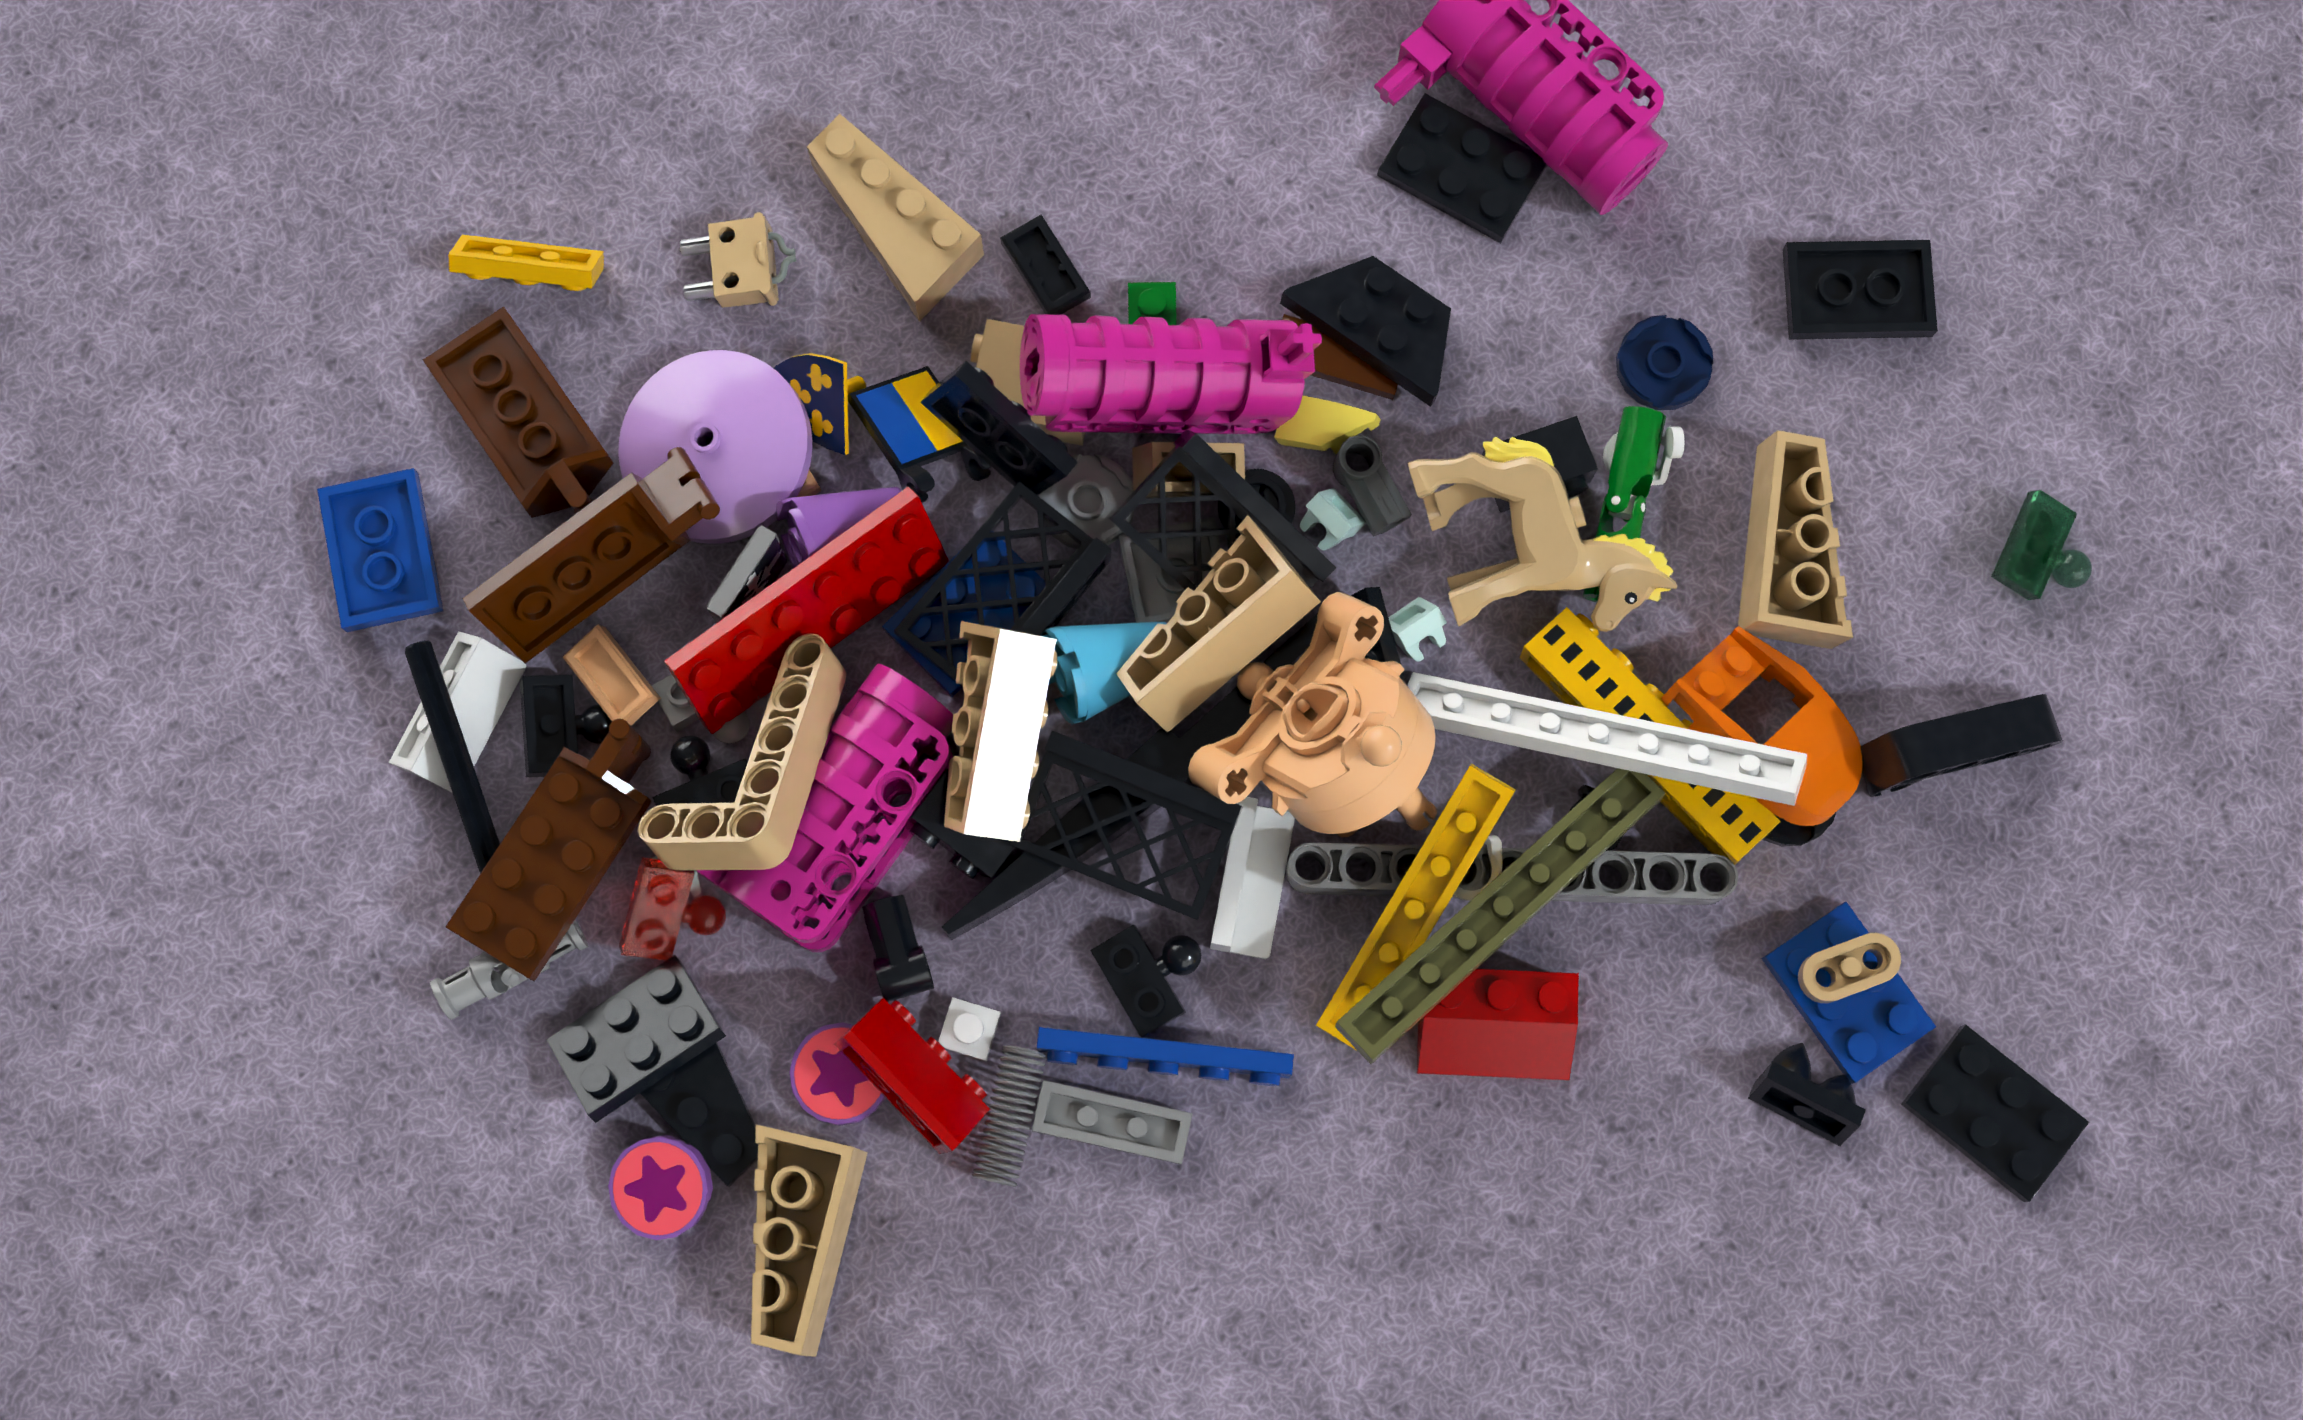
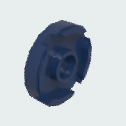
M1667 315L1652 316L1638 322L1624 336L1616 356L1617 376L1625 392L1641 405L1654 410H1676L1691 404L1708 386L1712 373L1713 350L1705 334L1690 321L1682 318L1676 320L1674 318H1666Z

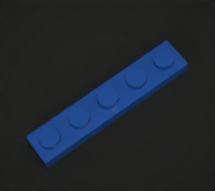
M1039 1027L1037 1039L1038 1052L1047 1053L1046 1061L1051 1063L1077 1065L1078 1056L1098 1058L1097 1067L1114 1070H1127L1128 1061L1148 1063L1149 1073L1161 1075H1178L1179 1067L1199 1069V1078L1229 1081V1073L1233 1072L1250 1074L1249 1083L1265 1086H1280V1078H1290L1294 1054L1042 1027Z

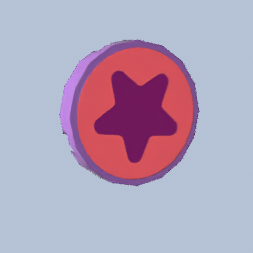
M843 1022L822 1026L807 1035L794 1052L789 1071L792 1092L802 1109L821 1122L838 1126L861 1122L875 1112L886 1099L834 1045L853 1026Z
M659 1135L641 1139L625 1149L612 1167L608 1185L611 1206L621 1223L638 1236L654 1240L679 1236L698 1224L711 1199L713 1185L709 1166L699 1150L691 1144L675 1139L677 1137Z

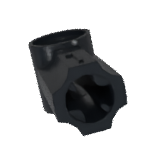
M904 895L885 897L862 906L865 923L876 955V959H873V964L883 998L890 1002L934 989L927 958L922 945L918 946Z

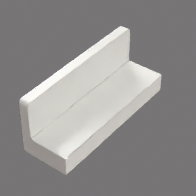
M458 631L440 665V669L473 766H475L523 675L526 664L481 637ZM421 702L389 763L406 772L422 777L452 793Z
M1246 797L1243 801L1237 803L1243 806V809L1230 838L1210 949L1268 959L1271 953L1295 818L1287 811L1281 816L1274 809L1257 806L1258 799Z

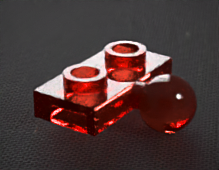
M642 857L619 942L621 955L668 960L673 955L681 923H687L689 928L699 935L715 934L723 927L726 921L725 907L720 900L709 895L699 896L690 903H687L695 874L694 870H672L667 868L659 859Z

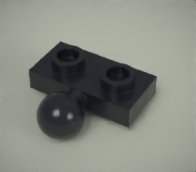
M572 675L521 677L520 695L526 777H545L564 747L578 754L577 735H583L585 739L592 743L601 744L609 733V726L612 721L599 704L588 707L582 715H575Z
M697 736L681 737L673 744L670 759L674 768L680 773L688 775L690 781L652 798L656 806L679 803L735 802L748 761L745 758L708 773L706 767L710 761V749L707 743Z
M1133 924L1090 950L1141 1038L1186 1013L1166 976L1171 973L1184 976L1191 974L1198 968L1202 957L1201 949L1198 943L1191 937L1184 935L1172 937L1163 946L1161 956L1155 959L1136 925Z

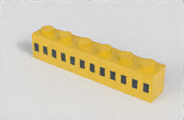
M1566 607L1524 645L1520 659L1565 704L1685 729L1692 724L1687 719L1680 721L1661 699L1664 694L1653 684L1648 683L1645 686L1632 673L1634 667L1630 660L1616 648L1610 651L1597 638L1599 632L1594 628L1593 623L1581 613L1575 615ZM1648 775L1665 792L1660 802L1712 854L1723 855L1730 859L1734 865L1781 822L1770 810L1760 804L1755 797Z

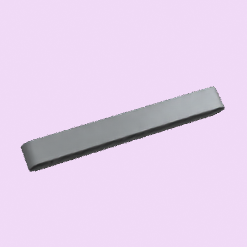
M1304 843L1296 847L1289 856L1285 871L1286 878L1293 889L1304 894L1392 897L1402 881L1397 874V863L1402 860L1413 861L1422 846ZM1487 847L1481 848L1470 866L1472 880L1468 884L1459 885L1462 889L1474 891L1481 889L1488 883L1492 867ZM1502 848V863H1513L1527 848ZM1605 851L1576 877L1569 887H1565L1551 901L1706 906L1716 904L1734 891L1738 882V872L1730 859L1718 854ZM1304 857L1314 858L1321 864L1323 874L1316 880H1305L1298 875L1295 867L1296 862ZM1356 858L1364 859L1372 868V878L1364 882L1354 881L1347 874L1346 863ZM1608 865L1618 870L1622 879L1620 888L1610 889L1601 883L1598 874L1601 866ZM1652 867L1663 868L1669 873L1672 881L1669 890H1659L1652 885L1649 878V872ZM1708 868L1718 873L1722 883L1719 892H1712L1703 887L1700 881V871L1702 869Z

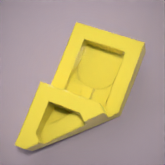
M1302 396L1298 411L1294 417L1276 429L1274 438L1281 445L1326 451L1331 448L1337 454L1343 442L1348 438L1358 435L1367 428L1370 431L1374 430L1379 426L1381 419L1376 413L1319 398Z

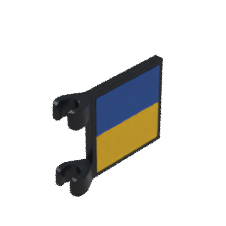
M928 366L860 389L848 395L849 404L898 475L902 490L909 487L919 496L922 503L926 502L929 498L926 492L934 488L935 481L931 474L921 466L961 452L965 468L972 480L981 481L991 475L989 470L991 466L920 403L927 393L939 383Z

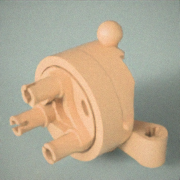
M1336 592L1330 594L1319 607L1317 623L1310 646L1294 665L1280 666L1275 671L1261 662H1252L1246 665L1239 672L1237 687L1245 698L1252 700L1249 711L1251 716L1236 734L1213 744L1202 746L1194 753L1188 767L1189 778L1192 783L1227 804H1236L1243 801L1262 780L1273 793L1272 808L1276 813L1283 816L1288 810L1304 827L1319 833L1337 834L1341 838L1353 835L1358 829L1373 824L1391 813L1394 809L1402 815L1412 830L1418 831L1427 828L1430 823L1423 816V813L1425 812L1429 818L1434 820L1437 815V809L1419 790L1418 786L1433 756L1435 728L1428 711L1400 678L1401 673L1405 670L1401 664L1395 661L1379 662L1365 658L1366 654L1382 635L1384 617L1381 611L1346 593Z

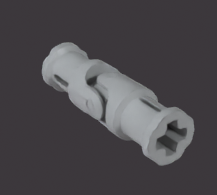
M576 919L540 973L550 969V962L575 949L584 950L589 947ZM483 952L470 959L468 967L443 980L436 978L430 981V985L441 1009L450 1020H453L459 1016L460 1010L485 997L492 1000L529 978L490 954ZM497 967L500 973L494 971L493 969Z

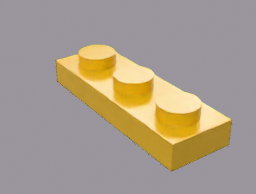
M463 234L448 254L449 272L464 273L472 279L506 278L513 279L515 283L521 285L548 283L560 285L563 289L570 291H580L586 288L592 289L604 269V251Z

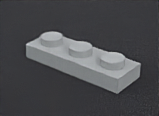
M1043 1080L1032 1132L1182 1165L1193 1113Z

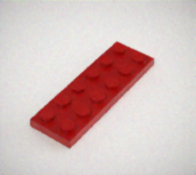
M906 487L664 660L699 720L711 734H714L726 722L740 715L772 691L785 651L796 638L810 633L818 634L831 649L949 562L919 496L912 489Z

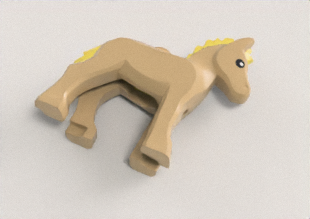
M1494 437L1492 442H1483V447L1486 451L1485 456L1477 452H1470L1458 458L1417 459L1408 462L1417 496L1423 498L1432 531L1447 526L1451 516L1473 500L1492 497L1509 502L1511 528L1517 558L1447 578L1451 590L1448 595L1459 627L1478 616L1481 609L1492 601L1516 596L1528 590L1573 591L1598 587V600L1590 616L1594 628L1607 632L1616 628L1629 612L1640 606L1645 600L1649 599L1658 602L1661 599V592L1677 589V583L1670 577L1674 571L1667 565L1668 560L1664 553L1655 551V546L1647 544L1645 539H1628L1626 534H1618L1611 537L1601 535L1594 539L1582 540L1578 528L1586 526L1587 523L1579 497L1569 499L1562 477L1554 467L1550 453L1538 443L1519 440L1511 437L1509 443L1498 437ZM1443 484H1454L1444 490L1434 492Z

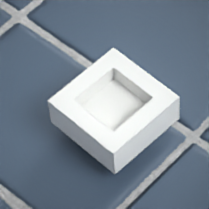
M952 997L938 1042L945 1050L986 1062L1001 1012Z

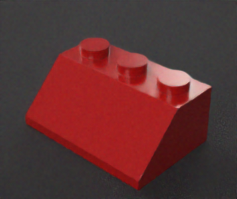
M1495 969L1474 970L1418 1022L1417 1074L1569 1081L1578 1028L1579 973Z
M882 998L834 1045L939 1154L952 1152L990 1110L982 1101L987 1094L971 1076L965 1074L960 1078L948 1066L947 1063L952 1058L933 1037L925 1041L912 1028L916 1023V1019L899 1001L894 1000L889 1004Z

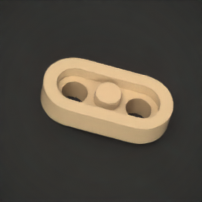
M1868 933L1807 957L1801 964L1798 972L1800 988L1808 998L1818 1003H1831L1892 979L1900 968V951L1891 938L1880 933ZM1865 952H1871L1877 957L1878 964L1875 969H1869L1864 965L1863 955ZM1818 969H1824L1830 974L1831 983L1828 987H1823L1817 982L1816 972Z

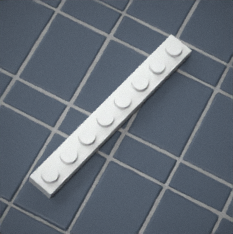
M1415 672L1412 673L1407 685L1428 711L1433 720L1434 728L1437 730L1795 806L1806 770L1807 754Z

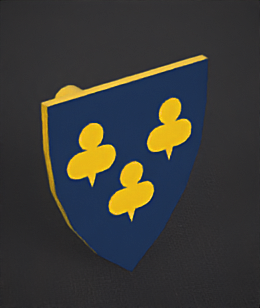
M813 353L793 356L776 365L773 369L793 387L805 406L811 425L813 442L843 455L849 454L848 395L849 393L866 388L864 379L860 376L847 379V362Z

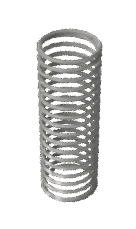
M1004 1045L1002 1052L1007 1056L1000 1057V1060L1006 1064L998 1065V1068L1004 1072L996 1073L997 1077L1002 1080L994 1081L995 1085L1001 1088L992 1089L993 1093L999 1096L990 1097L997 1104L989 1105V1108L996 1112L987 1113V1116L994 1120L985 1121V1124L992 1128H984L983 1132L990 1136L981 1137L983 1142L991 1145H979L981 1150L989 1153H977L979 1158L987 1161L977 1160L975 1162L976 1165L985 1169H974L972 1176L1016 1187L1018 1186L1016 1182L990 1174L1019 1178L1018 1174L992 1166L1020 1170V1166L994 1158L1022 1162L1023 1159L995 1150L1024 1154L1025 1151L994 1141L1026 1146L1027 1144L1026 1142L1004 1137L996 1133L1028 1138L1029 1136L1028 1134L1006 1129L998 1125L1030 1130L1031 1128L1030 1126L999 1117L1027 1122L1033 1121L1032 1118L1001 1109L1033 1114L1035 1113L1033 1110L1011 1105L1003 1101L1035 1106V1102L1016 1098L1005 1093L1037 1098L1038 1095L1004 1084L1039 1090L1040 1087L1005 1076L1041 1082V1078L1021 1074L1007 1068L1043 1074V1070L1019 1065L1009 1060L1045 1066L1046 1064L1010 1052L1046 1059L1047 1055L1026 1048Z

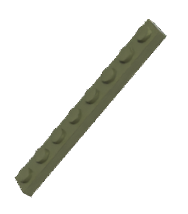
M1617 768L1336 1022L1335 1028L1370 1064H1373L1658 804L1664 797L1665 792L1647 774Z

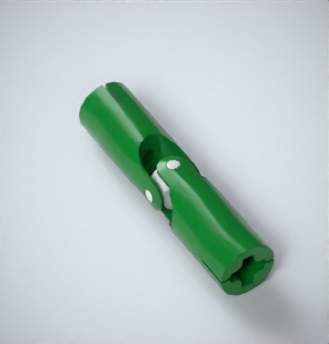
M1639 406L1623 408L1609 471V489L1603 501L1595 538L1601 535L1611 537L1618 534H1626L1628 539L1640 538L1646 512V497L1649 494L1666 421V416L1660 411ZM1614 517L1627 522L1621 530L1616 532L1613 530ZM1586 588L1582 596L1589 601L1597 602L1599 588Z

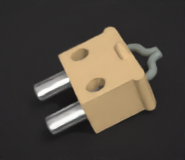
M760 212L755 213L753 218L708 224L709 236L680 241V251L683 256L710 253L713 281L685 285L683 289L685 291V299L687 301L716 298L722 308L768 302L771 306L776 305L777 301H779L777 283L785 279L789 264L796 262L795 249L786 247L782 236L773 233L767 219ZM773 240L777 241L780 251L788 255L781 263L780 273L777 276Z

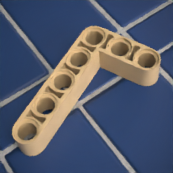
M812 633L802 635L796 638L785 651L735 802L662 804L650 809L642 817L638 827L639 837L667 868L672 870H766L780 865L788 857L846 681L844 666L821 636Z

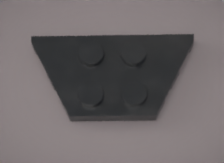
M1374 256L1289 287L1283 292L1280 301L1282 306L1311 324L1431 407L1439 392L1451 313L1450 307Z

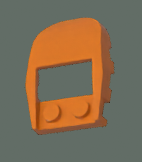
M1738 626L1682 678H1679L1661 699L1667 706L1674 700L1690 716L1694 722L1687 729L1757 743L1743 728L1724 714L1722 710L1759 676L1768 682L1773 678L1795 695L1792 701L1800 710L1763 745L1807 754V765L1795 806L1757 798V801L1773 814L1789 823L1800 826L1819 825L1832 817L1852 797L1859 785L1863 761L1858 737L1834 700L1803 666Z

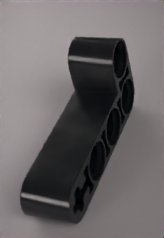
M2040 694L1924 721L1890 731L1860 746L1863 761L1862 774L1870 797L1882 795L1881 792L1888 789L1891 792L1898 791L1927 778L2029 754L2057 745L2063 740L2047 695Z

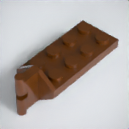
M504 306L423 359L432 375L531 518L571 507L577 513L592 502V499L589 497L614 463Z
M675 447L668 452V460L646 477L641 478L631 472L462 599L467 610L517 657L524 663H527L691 541L685 531L703 518L706 520L715 518L720 512V507L705 482L701 479L699 472L682 447Z
M615 719L611 722L609 733L591 760L565 747L563 748L446 925L447 929L534 982L652 802L647 796L629 785L630 780L642 762L649 758L651 749L626 720Z

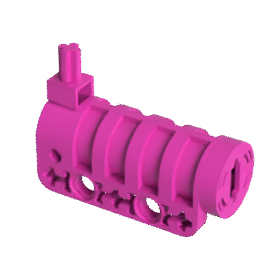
M1439 0L1423 21L1422 26L1401 44L1398 57L1399 63L1374 85V88L1380 93V98L1386 104L1389 102L1394 106L1419 82L1428 90L1445 73H1450L1456 80H1459L1467 87L1480 103L1499 117L1512 133L1523 143L1530 146L1557 175L1562 176L1578 191V194L1600 215H1604L1615 208L1642 182L1658 163L1668 147V142L1652 128L1651 124L1656 120L1663 106V89L1569 0H1546L1550 9L1543 15H1537L1532 11L1531 6L1525 0ZM1560 14L1561 17L1558 25L1554 22L1550 27L1556 15ZM1574 31L1580 34L1578 43L1573 40L1569 42L1563 37L1564 32L1568 35ZM1591 46H1595L1596 48L1592 49L1586 58L1583 55V51L1588 53ZM1603 59L1610 60L1618 67L1619 74L1614 79L1607 80L1599 73V69L1594 63ZM1629 78L1630 83L1628 88L1623 87L1620 92L1619 89L1623 85L1625 79ZM1644 95L1650 99L1647 107L1644 105L1638 106L1632 101L1634 97L1639 99Z
M1031 314L1024 326L1020 348L1022 400L1029 415L1045 416L1046 429L1055 432L1183 433L1186 429L1196 434H1258L1272 432L1294 417L1298 411L1304 391V379L1315 372L1314 349L1322 343L1321 334L1312 332L1311 324L1305 323L1298 327L1295 322L1290 320L1235 319L1227 326H1216L1213 320L1209 318H1187L1180 325H1168L1167 321L1162 317H1139L1133 324H1120L1115 316H1091L1085 323H1071L1066 315Z
M877 663L830 728L788 857L780 865L766 870L696 871L804 949L811 952L829 950L837 943L913 837L909 831L914 824L908 821V819L925 795L929 793L944 770L949 769V761L953 758L946 738L952 731L953 714L918 685L893 669ZM922 777H926L921 784L918 783ZM898 795H911L910 800L905 805L900 807L891 806L892 801ZM881 816L885 817V819L882 818L880 823H876ZM901 831H903L900 837L896 838ZM868 837L872 840L880 838L875 845L871 842L863 844ZM854 856L859 863L863 859L866 861L859 867L851 857ZM872 871H875L869 879L866 878ZM851 875L850 883L844 889L839 891L832 890L833 883L838 877ZM860 887L858 895L853 900H850ZM822 897H825V899L833 906L831 909H829L823 902L820 905H817ZM842 912H845L844 915L841 917V919L838 920V918H839V916L842 914ZM809 918L816 922L819 921L815 929L804 926Z

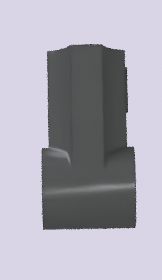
M1356 435L1343 442L1333 461L1334 477L1341 485L1346 487L1373 537L1383 534L1409 519L1412 514L1384 466L1380 446L1375 440L1368 436ZM1352 453L1364 456L1368 462L1369 469L1363 472L1354 471L1347 465L1345 456Z

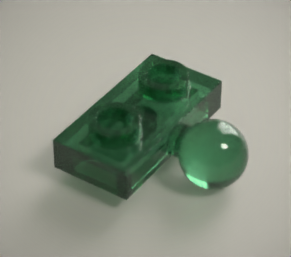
M2042 490L2028 492L1991 577L2027 600L2041 599L2051 573L2055 581L2066 588H2076L2085 584L2092 573V564L2088 556L2075 549L2061 551L2077 513Z

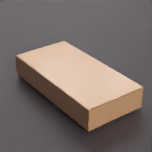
M597 624L563 656V659L611 721L624 719L632 726L661 699L604 626Z

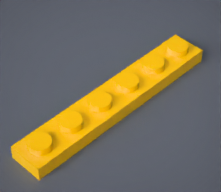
M1473 764L1469 766L1317 1022V1027L1355 1049L1335 1028L1336 1022L1426 942L1516 789Z

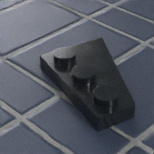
M717 1043L640 1093L687 1144H691L700 1151L707 1165L726 1186L730 1187L758 1160V1144L755 1143L756 1125Z

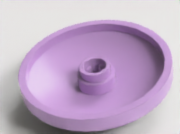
M709 350L697 352L677 359L660 369L641 387L629 405L619 437L618 454L622 478L631 472L641 478L646 477L668 460L667 454L671 449L682 447L720 507V512L715 518L710 520L703 518L685 532L690 540L696 543L722 544L738 541L752 536L761 525L767 528L777 520L776 505L779 501L798 496L807 478L811 463L813 441L811 425L805 406L796 391L775 369L765 362L735 351ZM713 437L712 442L707 445V441Z

